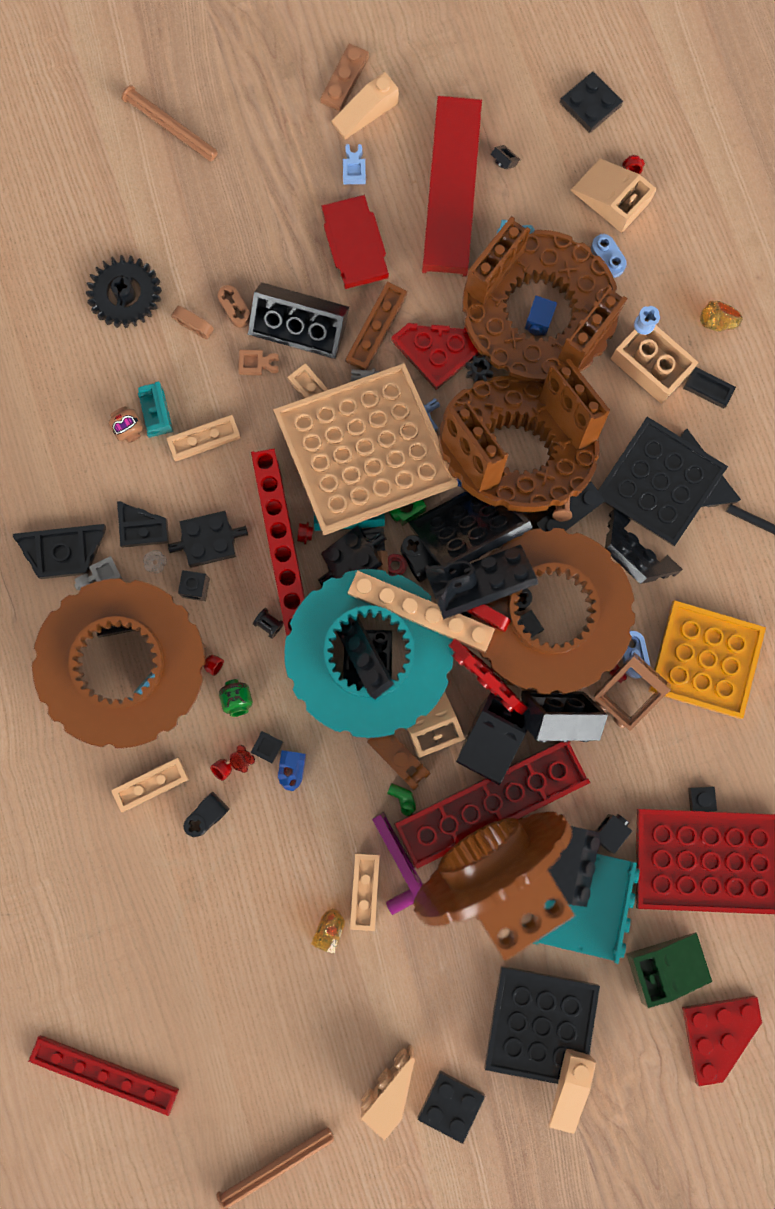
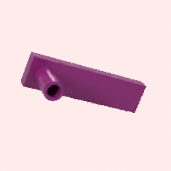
M382 812L372 820L410 888L386 901L390 913L394 915L413 904L415 896L423 883L388 818Z

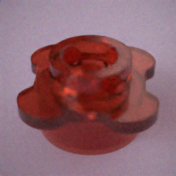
M238 745L236 752L230 755V764L235 770L246 773L249 770L248 767L255 763V757L246 750L244 745Z

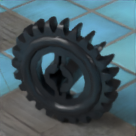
M120 255L119 263L116 262L114 257H111L112 265H108L103 261L105 269L102 270L96 266L95 269L99 275L90 274L91 279L95 283L87 282L88 288L92 290L86 291V295L91 298L87 300V303L93 306L91 311L94 314H98L99 320L105 319L106 325H111L114 322V326L118 328L123 323L124 327L128 328L129 323H132L136 327L137 320L144 323V316L152 317L153 315L150 310L158 309L154 302L161 301V297L157 295L162 292L161 287L158 286L160 280L156 277L155 270L150 271L148 263L143 266L140 258L135 264L131 255L128 262L125 261L123 255ZM132 280L140 285V296L133 305L126 307L136 297L132 286ZM110 287L117 300L116 306L108 298Z

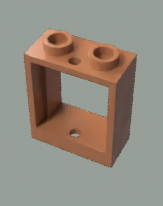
M634 652L595 693L594 699L596 700L595 703L604 712L608 711L614 716L613 720L619 727H626L631 731L671 690V684ZM630 667L657 690L631 717L605 694Z

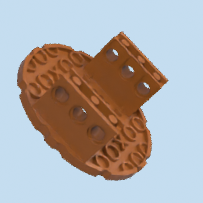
M511 216L469 269L462 299V312L467 316L464 324L468 336L477 351L490 359L492 366L497 369H505L510 376L521 380L545 382L549 367L564 364L567 359H570L577 369L582 372L592 365L594 357L601 356L608 346L607 340L613 337L619 314L628 298L625 296L621 297L616 293L617 285L611 271L600 256L592 254L591 248L583 242H575L570 235L551 230H535L530 234L531 229L528 227L524 228ZM530 280H533L535 284H538L539 280H543L544 285L552 282V288L559 286L560 293L566 292L565 300H570L568 306L572 308L570 312L572 317L568 327L564 328L562 334L557 333L555 339L552 336H549L547 341L543 337L535 341L534 336L526 339V333L519 335L517 334V327L511 328L513 322L508 320L509 313L506 312V303L510 294L515 292L516 287L521 288L523 282L529 285Z
M567 359L564 364L549 367L545 382L526 381L512 376L492 377L490 381L480 380L473 383L472 388L461 390L445 409L444 421L441 422L439 429V449L442 459L449 464L448 471L452 477L459 479L462 487L479 500L495 507L503 505L510 511H545L549 506L555 505L559 507L566 504L571 496L577 497L591 481L597 468L595 462L600 454L599 436L610 409L573 362ZM503 425L507 429L514 425L516 429H519L521 426L524 427L526 432L532 430L533 436L540 435L539 441H546L544 447L548 448L547 455H549L546 465H541L539 470L534 468L531 474L527 470H524L523 474H520L516 469L513 473L510 472L509 467H505L509 454L503 451L496 441L497 437L491 433H494L495 428L501 430Z
M539 528L529 530L522 536L503 544L499 550H493L488 556L521 544L538 577H541L545 571L548 576L556 571L559 577L565 573L567 580L575 579V586H583L580 592L587 593L588 596L585 602L591 603V606L587 608V611L591 613L586 618L588 624L583 626V631L577 635V638L575 637L569 643L564 642L561 646L555 643L551 648L548 642L541 646L538 638L533 641L530 640L531 633L524 634L522 631L525 626L517 624L520 616L514 615L519 609L515 604L520 598L518 595L522 590L486 603L485 605L511 620L506 632L495 629L485 653L478 650L482 658L490 661L491 669L502 678L506 685H514L524 690L533 688L540 694H550L552 691H559L561 694L578 691L596 683L601 679L603 672L611 671L618 664L632 638L630 628L635 624V613L632 611L631 606L635 600L626 573L619 563L612 561L611 553L606 548L578 532L568 534L561 528H553L551 531L546 532ZM471 615V617H470L471 619H473V620H475V621H478V622H480V623H483V624H485V625H487V626H490V625L486 624L485 622H483V621L479 620L478 618H476V617H474V616Z
M121 578L101 580L81 587L80 592L76 595L69 594L61 601L60 608L49 613L39 630L34 644L37 656L32 661L33 681L40 702L48 706L50 718L54 722L62 723L66 733L82 742L97 747H105L110 744L115 749L147 744L158 739L161 732H169L178 725V719L182 715H187L193 707L204 679L201 674V668L205 665L204 649L207 647L202 642L196 624H192L189 621L190 614L182 605H176L169 593L139 580H134L130 583L124 582ZM111 624L116 627H120L122 624L126 628L132 626L133 630L140 631L141 636L148 637L146 641L148 644L154 645L151 652L157 654V657L153 658L152 662L156 663L157 667L151 669V672L155 676L154 678L147 679L150 686H142V694L134 693L133 699L131 697H125L123 701L121 699H114V701L110 698L103 699L102 695H94V689H86L89 684L87 681H81L84 673L79 672L78 668L82 667L83 663L79 662L78 658L83 657L84 653L80 649L88 646L85 641L87 638H94L93 631L101 633V626L107 629L111 628Z
M541 812L526 818L501 819L476 830L458 842L443 856L439 862L438 869L417 892L413 902L415 906L414 912L419 920L428 926H445L451 922H461L475 916L481 922L504 961H507L575 916L548 872V869L560 857V852L568 846L572 836V828L563 814ZM551 898H555L554 905L550 908H545L546 902ZM532 913L531 920L527 923H522V918L526 914ZM509 929L506 937L498 938L501 930Z

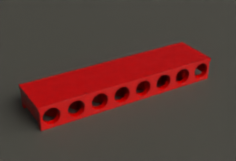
M437 97L422 273L433 271L462 274V277H467L482 109L481 99Z
M275 448L258 452L252 451L251 456L286 636H288L292 631L290 622L297 608L305 599L279 462L276 458Z
M570 741L558 742L509 766L500 785L485 778L395 822L394 825L414 867L418 869L443 857L453 846L476 830L501 819H519L590 784V781L586 777L570 745Z

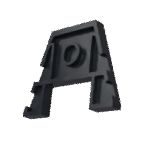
M615 508L609 513L611 520L608 522L607 527L610 531L606 534L605 548L611 553V557L640 584L656 581L660 577L662 579H666L670 575L675 577L683 570L668 555L659 562L656 554L652 550L644 548L639 543V539L635 534L628 533L624 529L631 522L628 517Z

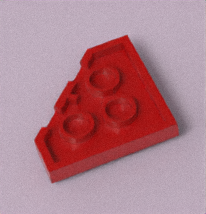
M408 323L391 337L394 345L435 390L464 368L467 362L470 363L474 355L477 357L480 354L470 340L465 327L460 329L443 325L419 326L416 323Z
M456 638L448 645L454 651L452 657L460 665H464L471 673L473 672L483 687L489 689L495 696L498 694L503 699L501 703L510 712L515 710L522 715L528 709L480 657Z
M756 996L682 1007L695 1082L698 1086L723 1083L762 1024L758 997Z

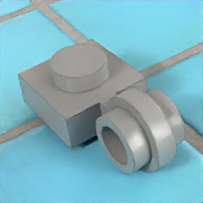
M110 556L89 566L93 575L89 577L88 574L77 577L74 586L76 590H80L81 587L95 581L115 578L122 579Z

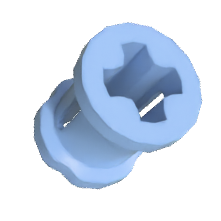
M653 306L643 307L639 312V316L634 321L635 330L642 335L650 334L660 320L659 310Z

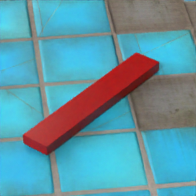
M42 1035L38 1036L28 1060L30 1063L166 1116L170 1115L179 1089Z

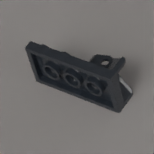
M521 544L472 563L456 561L445 566L429 567L427 565L425 567L426 575L443 619L539 584ZM455 568L454 571L449 572V569Z

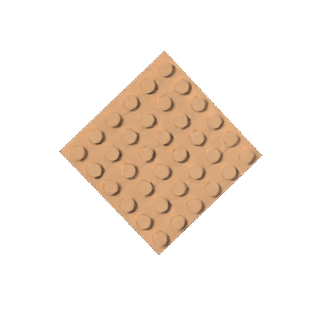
M405 363L273 409L323 536L458 486L457 479L453 478L448 471L449 464L442 459L438 436Z

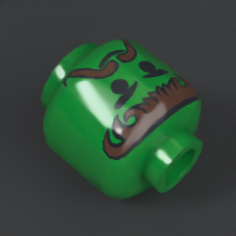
M238 679L229 680L219 690V699L223 712L230 714L231 717L242 716L249 712L248 709L252 706L253 701L249 686L246 683L239 682Z

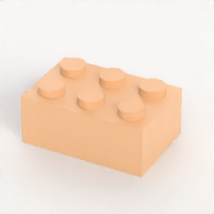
M656 325L654 330L647 335H642L634 329L616 348L610 358L661 404L699 363Z

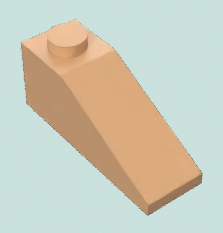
M384 72L369 82L332 120V124L344 140L396 106L398 104L399 88L388 74Z
M566 1049L549 1127L575 1133L591 1088L596 1062L591 1055Z

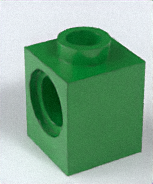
M419 500L409 504L412 506V511L404 513L400 508L389 511V514L395 523L399 521L404 526L409 521L426 512L427 506L424 501Z

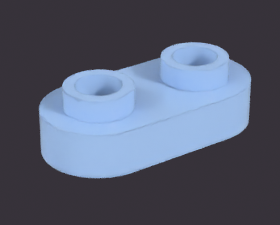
M607 234L596 236L591 245L592 254L603 259L614 278L621 276L627 265L624 255L611 236ZM603 242V243L607 244V246H606V247H603V246H601L600 243ZM612 261H617L619 265H614Z
M630 631L631 640L634 641L635 646L634 648L628 646L622 657L623 664L635 652L650 666L644 637L637 631ZM631 667L626 672L631 678H642Z

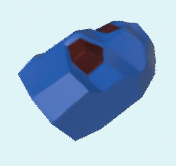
M281 750L278 779L279 783L286 790L294 791L300 786L304 774L306 754Z

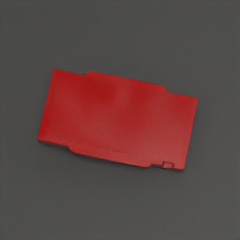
M365 195L321 205L325 220L324 230L335 267L340 271L344 288L348 289L389 278L384 260L386 251L373 212H370Z

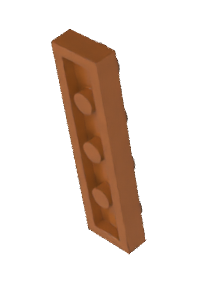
M388 281L386 282L346 357L347 363L361 370L368 369L407 296L406 290Z

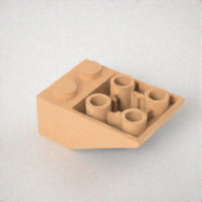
M599 159L575 184L571 191L622 233L651 202L657 188L640 174Z
M445 691L436 706L426 716H419L416 719V724L407 728L418 758L465 740Z
M411 1045L406 1050L402 1048L394 1058L396 1063L390 1070L388 1068L384 1069L377 1079L379 1081L377 1086L373 1090L369 1088L361 1098L363 1102L360 1107L361 1119L384 1141L402 1120L415 1062L414 1049Z

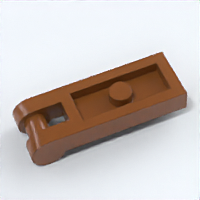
M394 735L370 738L367 741L413 791L419 786L418 783L423 778L426 779L431 774ZM413 765L417 771L410 777L406 771Z

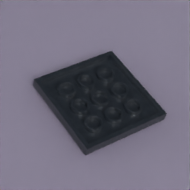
M646 417L598 491L604 498V503L615 508L667 543L675 546L728 466L651 418Z
M467 491L408 522L413 533L420 538L424 547L439 566H445L456 561L471 562L477 560L482 555L501 547L510 540L522 536L525 532L533 529L530 520L522 512L507 510L503 505L492 506L479 500ZM455 568L449 569V572L454 571Z
M501 966L484 1069L486 1071L558 1084L566 1049L590 1055L600 986L594 983Z

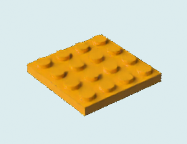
M672 601L654 668L659 675L671 684V690L664 697L743 719L766 627L679 601ZM650 685L648 692L655 693L657 690Z

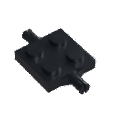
M226 511L179 521L182 532L181 541L167 545L170 554L184 550L187 555L188 565L192 568L236 557L234 549L235 538L248 535L246 525L232 529L228 522Z
M356 526L321 553L327 564L328 572L318 578L319 583L323 586V583L328 579H340L349 571L362 569L377 570L381 567L383 563L377 554L376 547L387 540L384 533L380 531L372 539H369L362 528Z

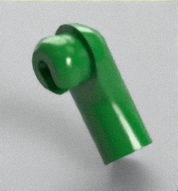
M391 783L387 794L398 798L403 815H412L416 810L413 793L408 789Z

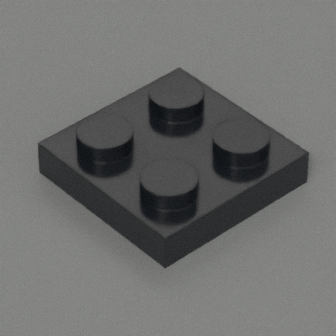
M592 71L561 98L560 104L591 133L622 106L623 100Z
M439 1071L417 1117L418 1121L463 1144L484 1101L485 1094Z

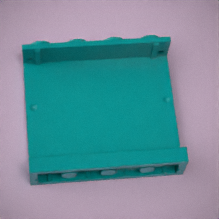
M597 854L595 872L590 888L591 895L587 907L568 904L575 916L533 944L539 945L541 943L613 960L614 963L619 964V959L624 958L626 943H623L624 933H629L631 918H627L628 910L633 908L635 902V893H632L633 883H638L640 869L636 868L637 863ZM548 900L545 908L552 907L555 901Z

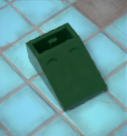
M696 932L626 953L641 1003L648 1009L672 1002L712 982Z

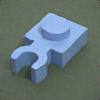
M347 144L345 151L348 159H343V185L366 184L365 159H361L362 145L358 144V151L353 153L350 151V145Z

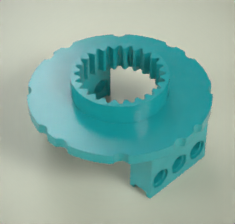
M357 570L349 571L340 579L330 578L325 581L320 590H313L297 608L290 622L292 631L286 636L284 655L287 676L294 682L293 691L296 697L306 703V710L328 728L339 733L348 731L352 736L361 738L393 735L398 728L407 729L416 724V719L419 716H426L442 697L449 682L447 680V673L453 667L452 654L454 651L448 646L453 640L401 618L388 609L373 606L348 595L350 586L357 573ZM358 570L431 601L429 593L415 582L401 575L390 576L384 570ZM368 613H371L373 618L381 614L384 621L390 618L392 626L395 624L399 625L398 633H405L402 640L409 642L405 645V650L410 652L405 655V660L409 663L402 666L405 673L399 672L397 674L398 681L393 680L394 685L376 700L369 696L365 687L357 691L355 684L348 687L346 679L340 681V672H333L336 665L335 663H330L334 658L333 654L328 651L334 648L330 642L336 640L334 632H341L340 624L348 625V618L351 617L353 620H357L358 614H361L363 618H366Z

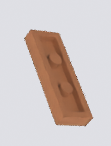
M348 44L321 96L322 104L341 112L369 58V51L353 44Z

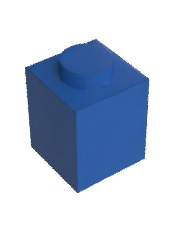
M535 296L524 329L536 336H546L557 302Z

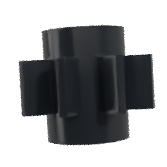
M474 355L473 363H466L465 368L470 370L467 372L466 378L471 377L473 383L480 380L487 381L486 377H493L494 372L489 370L492 368L490 362L488 363L485 355L482 358H477ZM478 368L483 369L481 373L477 372Z

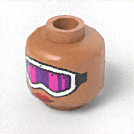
M125 406L110 414L111 419L108 424L117 440H127L128 443H132L141 437L139 433L144 429V426L134 409H127Z

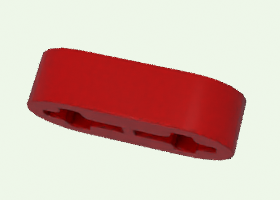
M485 604L466 611L501 632H506L511 623L509 618Z

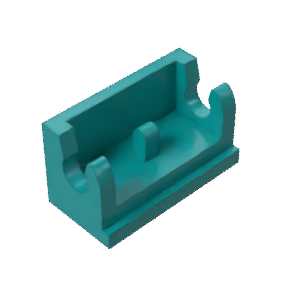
M160 381L139 387L138 396L147 436L150 438L174 432L164 389Z

